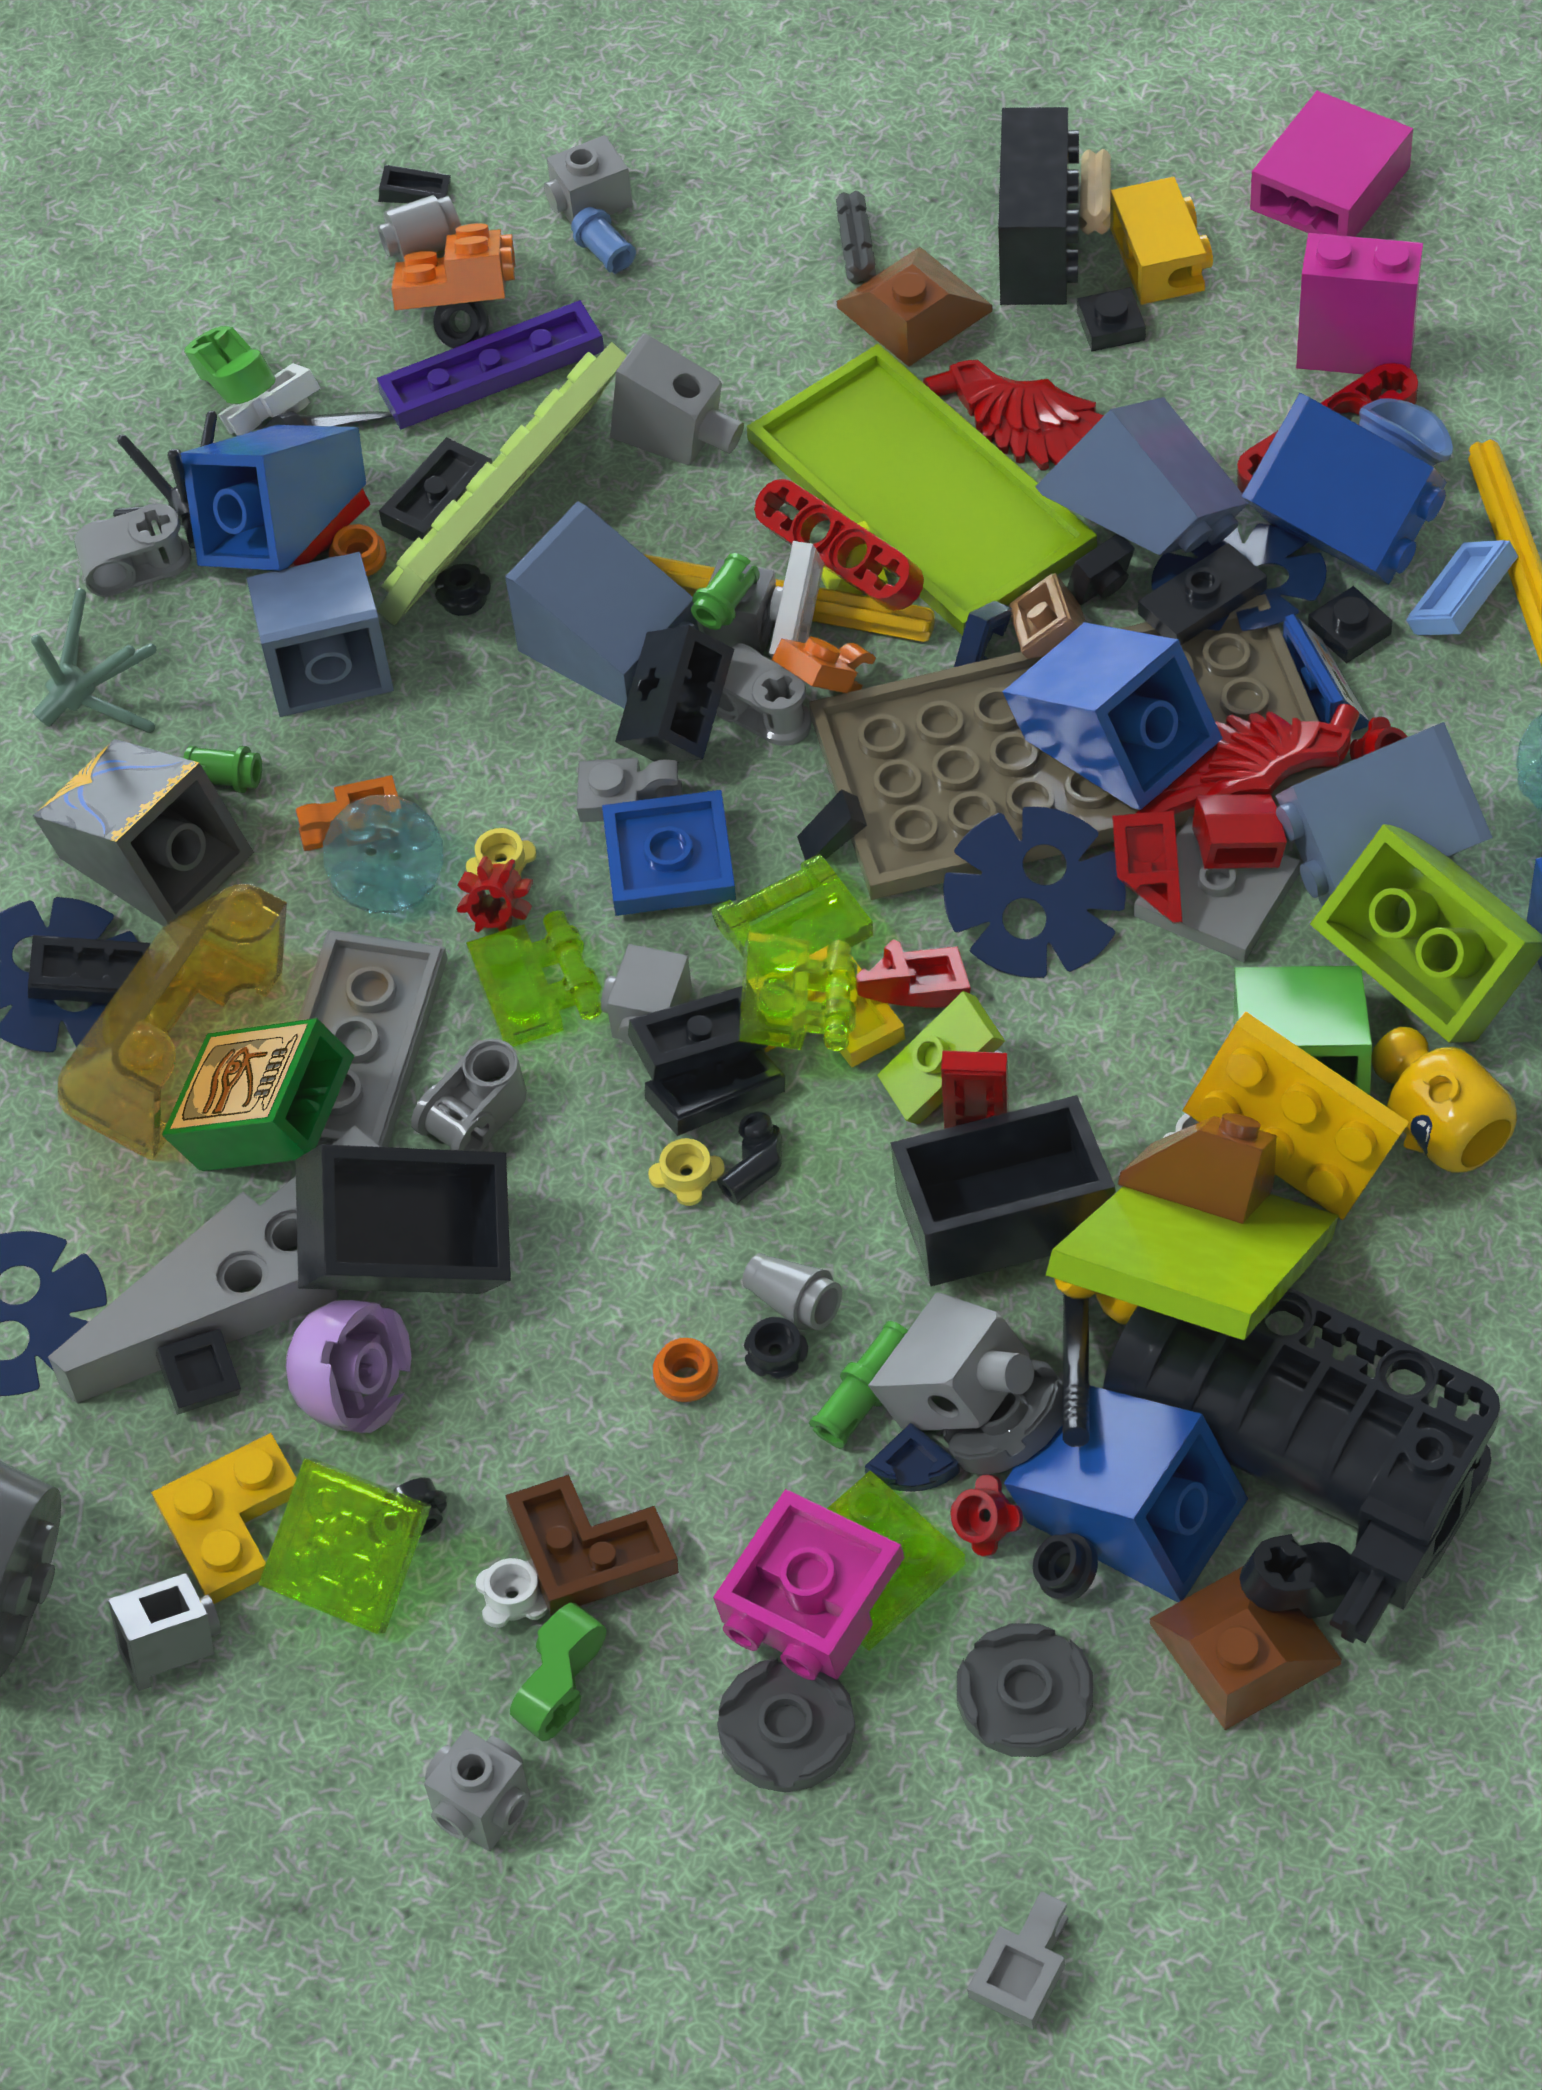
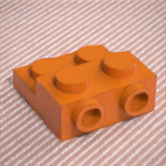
M468 224L457 227L455 229L456 234L447 235L444 257L437 258V253L434 251H420L405 255L404 262H396L391 288L394 311L504 299L506 281L515 280L514 267L516 265L512 234L502 235L501 229L489 230L487 224Z

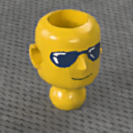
M1398 1027L1391 1030L1374 1047L1371 1059L1375 1073L1384 1081L1395 1084L1388 1098L1387 1107L1409 1122L1403 1131L1406 1134L1403 1143L1406 1149L1424 1153L1434 1164L1445 1171L1460 1173L1472 1171L1483 1166L1504 1148L1513 1135L1518 1118L1515 1101L1510 1093L1474 1057L1456 1047L1438 1048L1429 1052L1426 1038L1419 1031L1411 1027Z

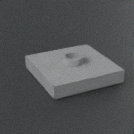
M1190 816L1176 837L1183 923L1173 924L1140 896L1134 903V917L1245 963L1298 877L1300 861L1283 854L1279 868L1204 869L1200 847L1192 830L1193 817Z

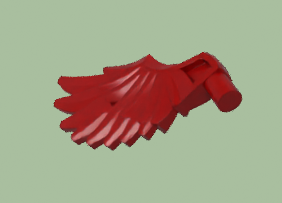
M979 360L957 362L949 366V371L923 379V383L939 397L956 392L960 401L968 410V414L974 416L976 429L991 443L995 440L996 447L1004 454H1008L1010 447L1016 463L1021 464L1025 462L1027 453L1030 459L1043 471L1049 468V460L1056 466L1104 416L1096 413V402L1071 395L1059 389L1047 378L1033 381H1015L997 375Z
M1340 704L1330 724L1320 721H1300L1298 718H1292V725L1269 711L1266 713V719L1257 713H1251L1249 721L1234 715H1228L1226 724L1215 721L1223 739L1135 814L1174 810V814L1194 808L1196 795L1272 794L1284 779L1294 773L1308 768L1337 767L1349 751L1351 734L1360 713L1352 705Z

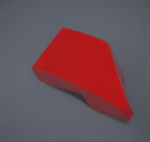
M1174 810L1112 816L1117 878L1173 924L1183 923Z
M893 939L884 947V957L870 971L862 969L856 975L857 995L901 1006L946 1008L962 991L967 993L971 991L958 946L903 952L901 943Z

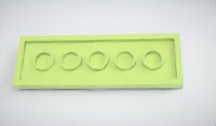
M611 342L597 358L590 352H587L569 373L565 384L559 390L557 388L553 389L534 412L535 416L526 427L521 425L502 446L500 455L493 463L487 462L466 486L467 491L457 502L453 499L432 523L431 526L433 528L423 539L418 537L397 561L396 564L398 566L381 586L388 592V595L377 610L379 614L393 625L398 623L435 582L437 576L456 559L597 403L627 356L621 349Z

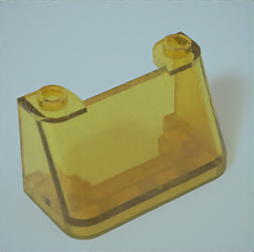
M236 884L223 889L166 924L63 1066L58 1076V1102L63 1111L74 1120L135 1153L154 1161L167 1142L162 1136L166 1123L161 1120V1088L172 1074L176 1064L175 1045L168 1034L197 993L223 1007L230 999L232 993L242 989H256L257 994L267 997L282 975L287 902L259 887L249 884Z

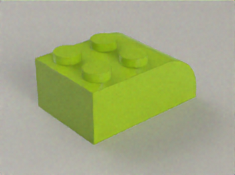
M1386 824L1381 826L1310 923L1314 929L1449 1043L1477 1041L1542 956L1541 933L1435 847L1408 831Z

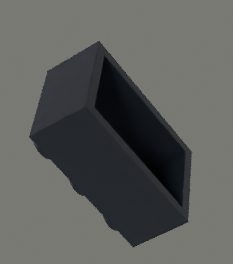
M1068 107L1002 108L998 219L1000 305H1067V283H1078V249H1068V244L1079 243V209H1068V204H1079V169H1069V164H1079V130H1068Z
M1077 1095L890 1142L897 1196L931 1287L1051 1256L1054 1247L1116 1193L1114 1182Z
M321 1144L295 1160L298 1289L483 1294L511 1281L506 1152Z

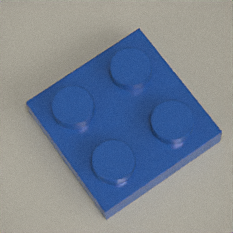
M722 790L602 805L615 916L736 900Z

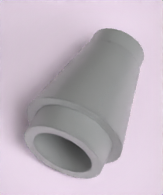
M758 1253L748 1262L743 1273V1286L752 1291L785 1319L791 1321L799 1330L812 1328L818 1331L824 1329L833 1320L840 1307L842 1287L839 1283L833 1281L832 1274L827 1270Z

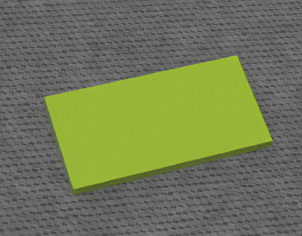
M879 344L874 345L746 426L748 441L795 484L855 523L866 521L872 534L902 552L921 569L924 577L923 589L919 597L962 636L970 612L992 601L1009 606L1012 601L1047 576L1054 573L1060 574L1075 564V561L1097 547L1096 533L1066 507L1043 496L1035 487L1038 483Z
M1123 1186L1052 1249L1046 1276L1245 1340L1332 1241L1339 1215L1270 1194L1242 1224Z

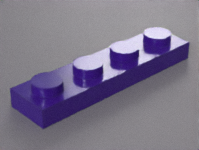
M581 300L377 377L379 393L401 430L578 362L587 352H590L592 355L601 353L604 350L603 336Z

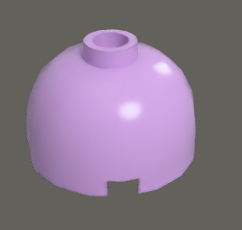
M355 1300L333 1301L308 1314L296 1329L286 1357L288 1386L296 1404L319 1424L337 1430L372 1433L385 1425L394 1414L404 1395L402 1393L388 1397L399 1377V1370L410 1372L412 1357L409 1333L401 1316L393 1309L382 1308L380 1304Z

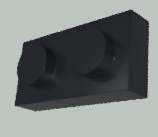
M446 437L381 507L379 515L382 526L412 541H415L418 537L423 539L433 528L431 526L444 508L453 499L456 502L467 491L466 486L487 462L492 464V459Z
M743 985L629 1019L628 1037L654 1082L766 1048L769 1044L770 1029L746 987Z

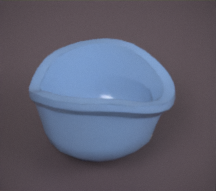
M1391 398L1375 400L1360 409V426L1434 467L1437 463L1445 462L1451 457L1453 451L1451 437L1443 422L1429 410L1407 401Z

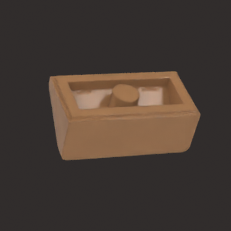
M1056 573L1050 574L1009 604V607L1012 608L1011 618L1021 652L1026 659L1044 657L1074 630L1086 622L1079 602Z

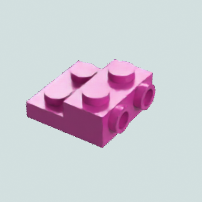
M785 1489L713 1596L720 1618L725 1623L723 1626L724 1633L741 1647L757 1651L761 1643H764L782 1652L780 1656L781 1661L795 1674L808 1680H815L819 1672H822L838 1680L873 1625L869 1614L870 1610L905 1557L901 1544Z

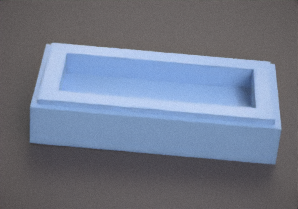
M1510 540L1463 542L1408 615L1409 617L1406 621L1413 633L1416 635L1461 634L1517 559L1518 555Z

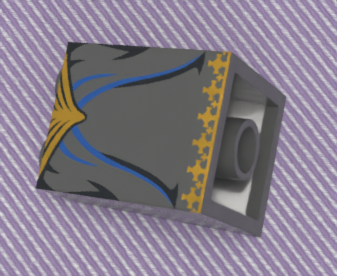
M114 739L33 815L60 859L170 931H174L254 853L199 762Z

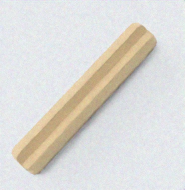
M1088 149L1081 156L1080 229L1087 235L1093 231L1103 235L1110 228L1111 155L1105 149L1100 150L1098 153Z

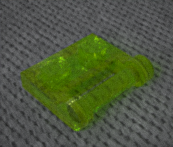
M820 854L801 862V870L735 904L731 900H727L712 908L711 911L717 928L726 940H731L760 981L837 940H840L844 947L849 949L874 936L873 921ZM812 890L815 892L814 894L798 901L797 903L750 926V922L770 913L771 911L799 898L800 896Z

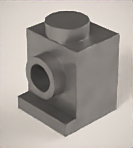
M186 1573L108 1599L117 1647L138 1691L152 1687L150 1677L215 1654L212 1636L221 1633V1626L215 1606L209 1595L198 1597Z

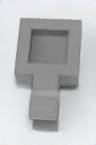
M638 758L579 761L577 812L580 822L604 821L602 805L682 795V781L678 780V762L675 760L652 762L643 771L640 770Z
M1041 1891L1019 1935L999 1926L967 1988L968 1998L1034 2029L1065 1968L1064 1957L1051 1951V1949L1056 1945L1068 1922V1916L1064 1915L1067 1903Z

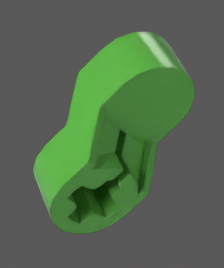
M220 326L211 329L195 338L184 349L199 378L208 381L227 403L242 404L263 394L276 381L261 352L252 349L233 327Z
M569 1603L560 1608L538 1630L536 1648L538 1649L537 1652L541 1654L542 1665L522 1685L510 1707V1715L540 1741H548L555 1737L579 1712L581 1692L576 1689L574 1677L597 1655L606 1638L607 1629L576 1603Z

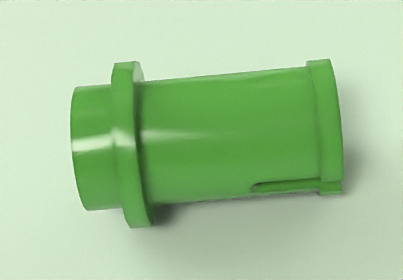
M730 553L706 588H699L693 594L692 601L694 604L691 607V612L700 624L712 630H719L722 626L730 625L736 616L734 609L750 587L760 578L756 565L751 566L746 574L742 573L751 562L747 557L737 553Z
M188 746L183 758L199 762L200 765H203L202 768L213 785L233 786L235 792L245 793L247 788H257L262 776L261 756L259 753L251 752L247 746H239L236 751Z

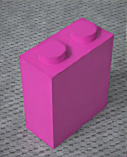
M1317 90L1252 170L1250 210L1306 233L1356 237L1410 168L1413 128Z
M1308 233L1301 277L1296 368L1362 375L1377 366L1387 363L1402 364L1411 368L1423 243Z

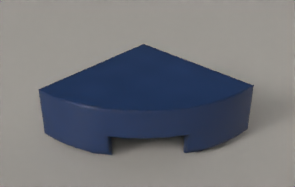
M992 601L969 613L954 667L989 659L984 656L987 644L993 633L1000 636L1004 635L1012 615L1011 607L997 601Z
M912 1423L904 1428L865 1465V1475L873 1482L889 1489L906 1492L923 1491L938 1487L960 1473L958 1461Z

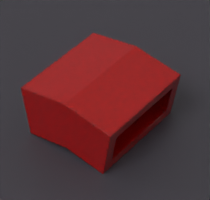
M1271 794L1196 795L1192 830L1200 847L1204 869L1280 867L1287 841L1283 825L1276 816L1277 806Z

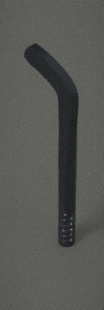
M1063 1293V1441L1068 1446L1081 1447L1087 1444L1090 1439L1089 1298L1072 1299Z

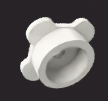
M516 1558L503 1559L494 1563L490 1568L483 1570L476 1578V1589L484 1595L486 1606L482 1610L483 1620L491 1627L501 1628L509 1620L515 1621L524 1617L538 1620L548 1612L547 1605L540 1593L536 1571L528 1561ZM510 1591L518 1592V1595L514 1598L506 1596Z

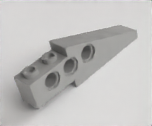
M355 1125L332 1144L380 1147ZM296 1176L262 1205L257 1204L245 1192H241L50 1354L48 1358L60 1388L76 1403H79L160 1371L161 1368L156 1356L157 1348L219 1328L225 1344H228L335 1301L338 1298L336 1290L298 1289L297 1250L287 1251L297 1246ZM256 1286V1288L249 1292L239 1293V1291L246 1287Z

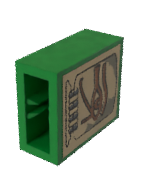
M318 1018L208 1033L162 1136L201 1171L295 1161L316 1148L355 1055Z

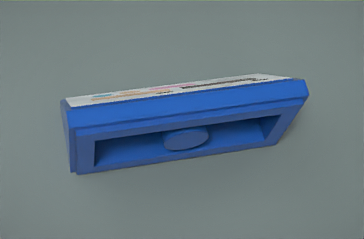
M1294 614L1285 616L1283 638L1317 719L1320 722L1330 724L1338 705L1349 704L1354 706L1360 713L1353 732L1368 727L1369 719L1323 640Z

